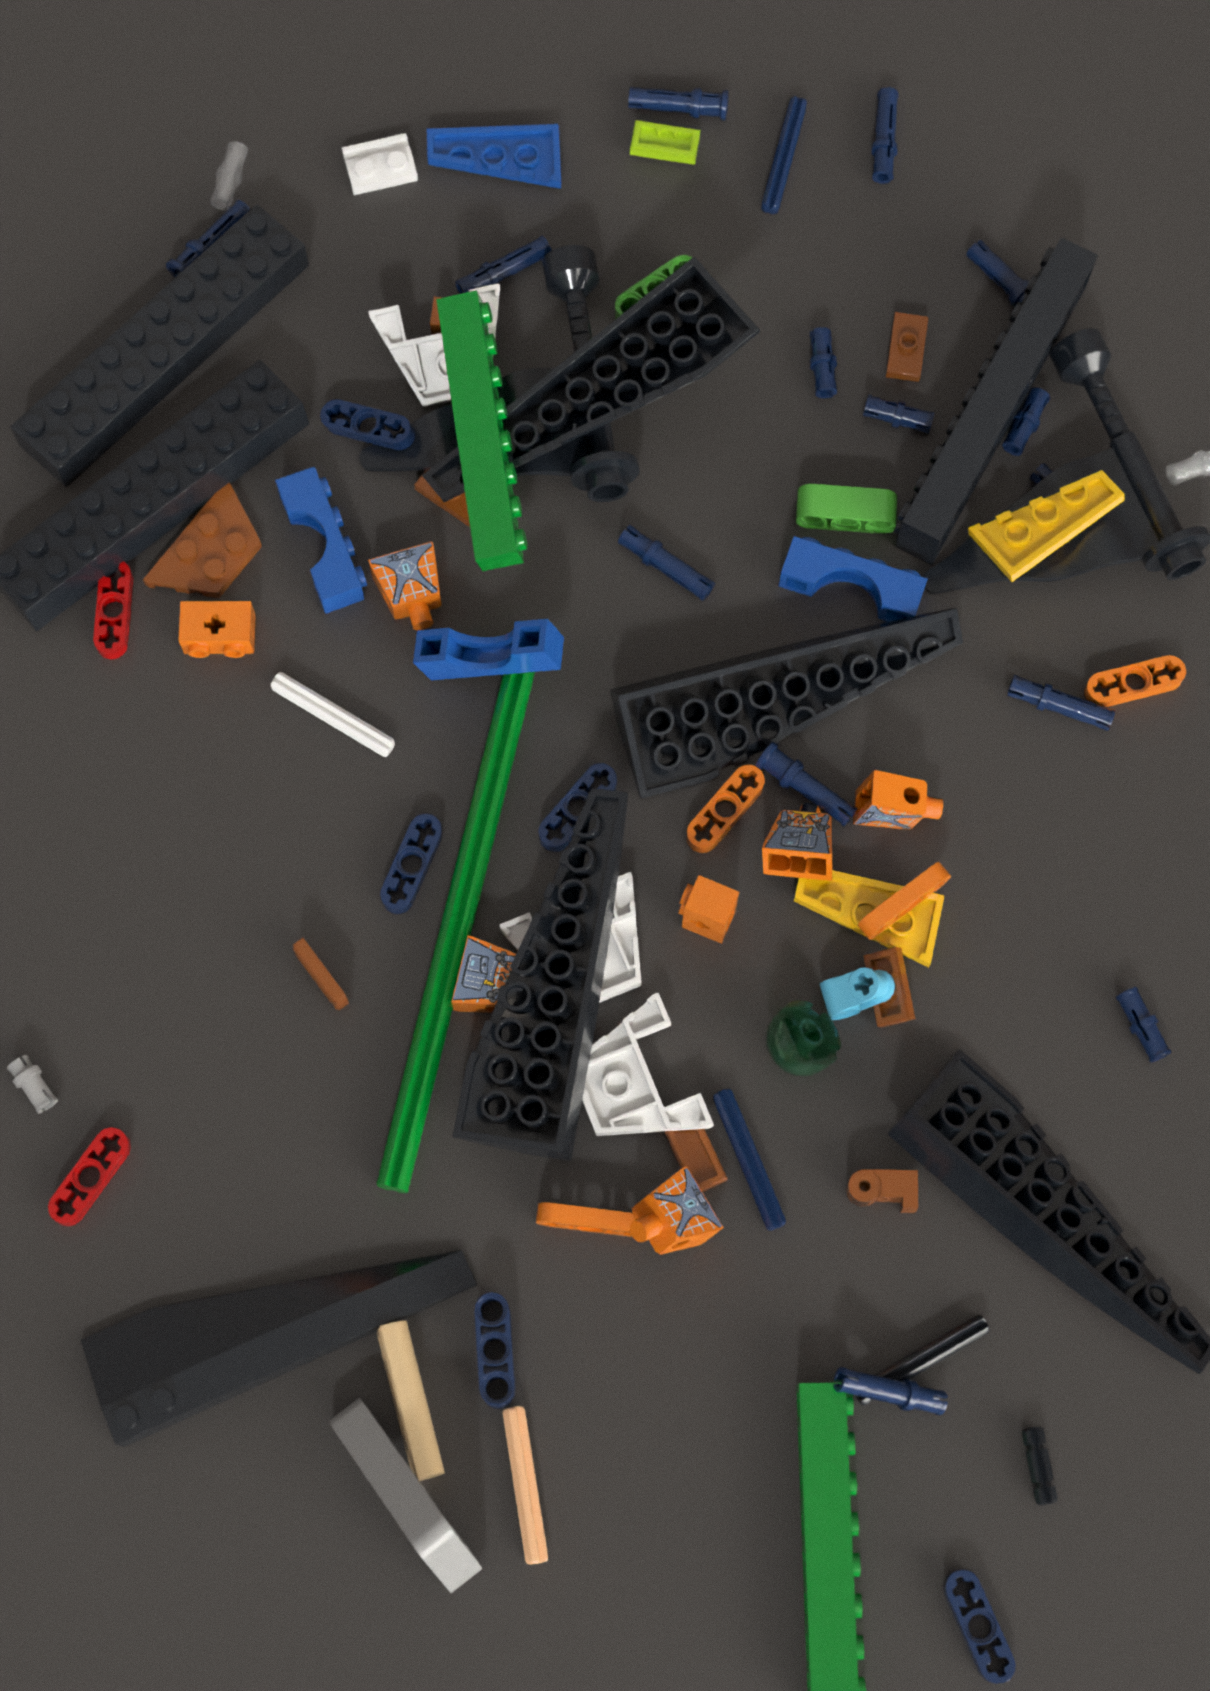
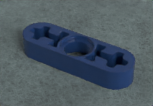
M339 399L327 402L320 413L322 423L331 433L394 450H404L412 445L416 437L412 424L406 417L399 414ZM342 412V414L351 421L349 424L347 420L337 418L334 422L332 420L333 415L339 416V414ZM369 417L376 419L375 427L371 431H360V425L364 419ZM385 425L389 430L399 431L402 427L405 432L397 434L395 438L390 431L385 430Z
M604 763L592 765L541 822L539 826V841L546 850L559 852L569 845L574 834L573 828L569 823L575 825L579 816H574L568 811V804L575 799H581L586 802L589 792L594 787V776L598 778L604 775L608 776V786L600 785L597 789L616 790L617 775L611 766ZM559 814H562L567 821L561 830L562 839L560 840L555 837L549 840L547 829L556 830L562 824V817L559 816Z
M431 814L418 815L411 821L381 888L380 896L383 906L393 914L405 913L412 907L442 840L441 823ZM428 824L431 825L434 836H426L423 848L428 850V852L425 853L421 848L417 847L421 839L418 828L425 829ZM409 855H416L422 860L421 868L413 873L406 872L401 867L403 859ZM399 875L406 881L403 887V894L406 899H399L394 904L389 892L396 893L401 882L400 878H395V876Z
M957 1570L950 1573L943 1584L944 1595L979 1674L983 1679L991 1683L1001 1684L1007 1682L1014 1675L1016 1668L1015 1659L979 1579L975 1574L967 1570ZM958 1577L963 1582L970 1581L972 1584V1588L967 1591L971 1603H975L979 1599L982 1605L981 1608L968 1610L963 1616L959 1608L967 1607L962 1595L954 1596L952 1589L957 1586L955 1579ZM976 1614L985 1616L990 1623L989 1633L981 1639L973 1637L968 1629L969 1620ZM997 1638L999 1645L991 1646L997 1658H1005L1006 1664L1001 1667L1002 1675L998 1676L994 1671H987L986 1665L991 1663V1658L987 1650H983L979 1654L976 1648L977 1645L989 1644Z

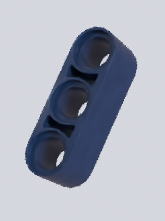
M489 1292L483 1294L477 1300L474 1310L479 1390L482 1399L488 1406L501 1409L507 1407L515 1397L511 1317L506 1299L498 1293ZM491 1302L498 1303L503 1307L501 1318L493 1322L487 1321L482 1317L484 1306ZM491 1341H500L506 1346V1352L500 1360H489L484 1354L486 1345ZM497 1379L505 1381L509 1387L507 1395L500 1400L491 1399L487 1395L489 1383Z

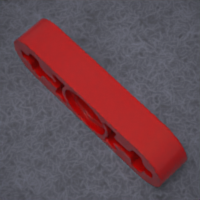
M124 561L119 564V571L124 576L118 578L117 589L119 592L113 591L114 586L110 579L115 573L109 577L103 576L98 580L93 642L98 653L106 659H117L128 648L133 575L129 566ZM111 602H119L123 605L122 612L116 617H108L104 614L105 607ZM108 626L114 627V636L119 641L114 642L112 648H107L103 642L109 640L110 630Z
M111 1127L100 1131L51 1197L48 1204V1212L51 1218L60 1225L73 1226L79 1223L128 1157L131 1143L129 1138L120 1129ZM119 1137L117 1143L121 1147L120 1151L117 1153L110 1151L104 1159L110 1164L107 1169L99 1161L92 1159L95 1154L102 1159L107 1152V1147L104 1145L107 1139L114 1141ZM87 1167H96L100 1172L99 1181L92 1187H84L80 1183V1174ZM72 1185L83 1194L88 1195L85 1200L77 1196L72 1203L73 1208L76 1209L72 1215L65 1213L60 1217L62 1210L58 1207L62 1201L69 1203L75 1196V1193L69 1190Z

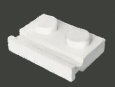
M406 133L342 147L354 195L418 181Z

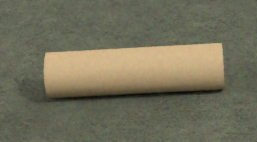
M403 1320L380 1325L376 1334L409 1467L419 1481L442 1475L445 1471L407 1321Z

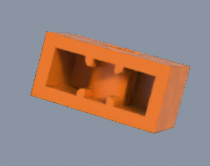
M180 601L179 643L183 653L195 658H205L209 654H224L231 658L243 657L245 654H254L256 614L252 602Z
M698 875L694 886L689 883L687 884L680 900L681 907L678 914L683 915L682 928L722 944L735 915L740 892Z

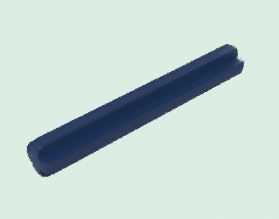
M794 96L789 101L762 200L761 210L764 213L774 215L779 211L806 111L807 101L804 98Z
M731 1089L719 1091L713 1096L714 1103L766 1229L772 1231L781 1228L786 1223L785 1216Z

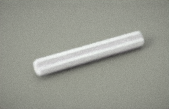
M277 673L272 680L271 687L274 692L381 756L387 757L393 750L395 741L392 737L285 673Z

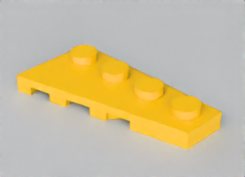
M1101 470L1061 487L1060 492L1044 499L1041 496L1031 500L1028 506L1012 513L1008 510L997 515L996 519L984 525H980V523L968 528V532L998 568L1013 582L1125 500L1124 493Z
M833 870L832 881L799 878L794 902L866 937L857 926L858 923L904 886ZM933 893L871 940L888 948L900 947L904 956L929 968L944 895Z

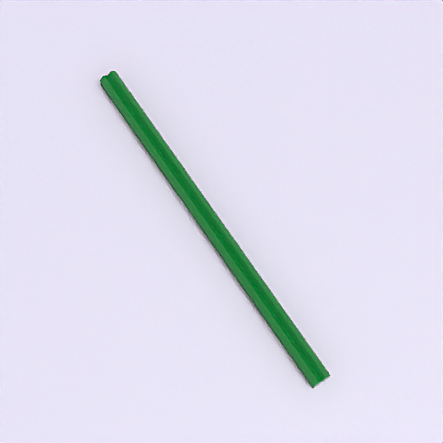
M535 672L503 674L376 1182L377 1187L408 1193L452 1014V997L468 935L471 936Z

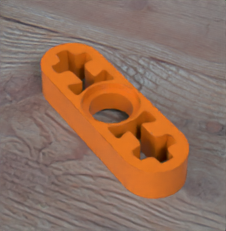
M1167 655L1099 672L1090 677L1084 689V696L1087 701L1109 707L1177 689L1186 676V666L1178 657ZM1165 667L1170 672H1176L1172 680H1170L1168 675L1157 677L1153 683V676L1161 674ZM1129 674L1141 676L1144 680V687L1139 690L1130 688L1126 683V676ZM1116 678L1118 679V687L1111 688L1105 697H1103L1101 692H1094L1097 684H1100L1102 688L1113 687Z
M753 765L739 767L690 822L687 828L686 840L692 850L699 853H707L713 850L761 795L765 778L758 767ZM741 777L746 780L753 777L755 778V788L748 786L742 792L741 799L745 801L743 803L738 795H736L742 785ZM723 800L732 802L736 812L730 817L718 815L715 810L718 802ZM711 818L715 825L710 829V840L708 841L703 838L700 842L697 841V832L695 830L704 831L709 825Z
M940 862L933 864L867 914L857 926L869 940L875 938L941 888L951 878V875Z
M546 1202L538 1203L536 1223L543 1226L632 1237L630 1225L636 1220L634 1214L630 1212Z

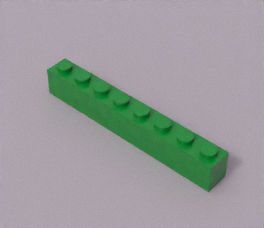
M477 290L436 299L475 561L482 571L524 563L522 551L527 550V540L524 529H519L517 517H522V507L518 495L514 496L512 488L513 484H517V475L514 464L509 463L507 452L512 451V442L509 431H504L502 419H507V410L503 397L499 398L497 387L502 386V377L498 365L494 366L492 355L497 354V345L493 333L489 334L487 323L493 322L490 305L488 302L482 301Z
M799 1383L796 1386L807 1691H866L865 1677H858L857 1660H864L863 1635H856V1618H862L861 1593H855L854 1577H860L861 1565L859 1552H853L852 1536H858L859 1534L858 1512H851L850 1497L857 1495L856 1471H849V1455H855L854 1431H848L847 1416H853L854 1412L853 1395L836 1392L833 1387L835 1383Z

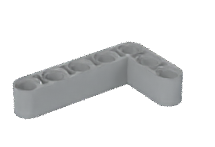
M360 1397L328 1421L415 1550L450 1593L454 1592L483 1569L465 1542L443 1516Z

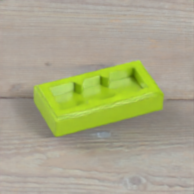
M636 120L630 146V155L695 165L701 130Z

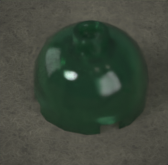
M795 1000L787 1003L773 1017L766 1031L765 1042L768 1053L783 1071L793 1076H812L827 1069L837 1060L836 1052L841 1049L838 1030L830 1017L825 1012L818 1015L814 1010L810 1009L814 1004L808 1001Z

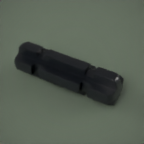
M1042 1427L1026 1428L1022 1431L1024 1446H1028L1026 1457L1031 1482L1035 1483L1036 1489H1033L1035 1502L1037 1505L1053 1504L1057 1502L1058 1497L1055 1486L1051 1484V1480H1054L1048 1448L1044 1449L1043 1445L1046 1442L1044 1429Z

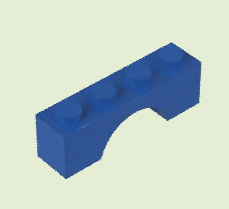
M314 466L275 480L290 524L311 527L318 531L327 541L322 558L310 569L313 584L325 614L365 600L362 587L367 586V582L361 566L354 568L350 557L355 556V551L349 536L342 538L339 527L344 526L338 507L331 508L327 498L331 497L332 493L326 477L319 478Z
M794 536L781 571L778 587L812 597L820 588L834 582L853 583L862 587L873 598L877 608L878 619L889 622L916 616L928 579L921 577L918 572L911 569L899 570L888 566L879 559L861 558L845 548L833 549L821 545L819 541L813 538Z
M548 619L516 621L511 632L496 637L470 636L451 628L419 630L416 634L413 664L431 681L561 670L564 636Z

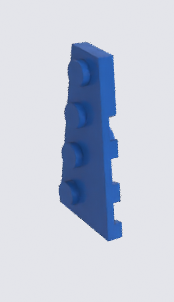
M559 124L427 129L428 165L561 189Z

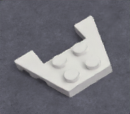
M499 283L469 290V292L477 290L482 301L489 303L493 322L487 323L489 334L493 333L494 337L496 336L500 297ZM399 305L368 311L370 319L421 405L428 407L451 402L442 334L438 333L406 340Z
M631 872L618 876L599 1003L641 986L633 876ZM530 912L499 924L502 934L517 951L532 921Z
M659 992L649 997L644 1005L634 1013L631 1012L622 1020L620 1025L592 1045L582 1101L596 1136L709 1129L714 1127L701 1093L669 1106H663L636 1041L639 1038L671 1026V1021Z

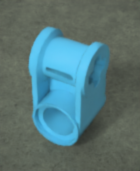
M864 967L821 982L820 989L829 1020L845 1019L860 1013L862 1010L889 1000L895 989L892 975L887 971Z

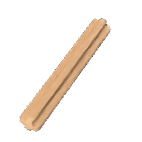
M523 1406L509 1407L503 1410L504 1426L525 1562L532 1565L546 1562L548 1560V1552L525 1408Z

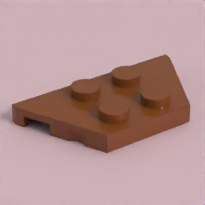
M230 483L210 498L143 578V582L147 587L155 588L156 586L174 588L176 592L188 594L198 592L203 596L220 598L262 547L261 541Z

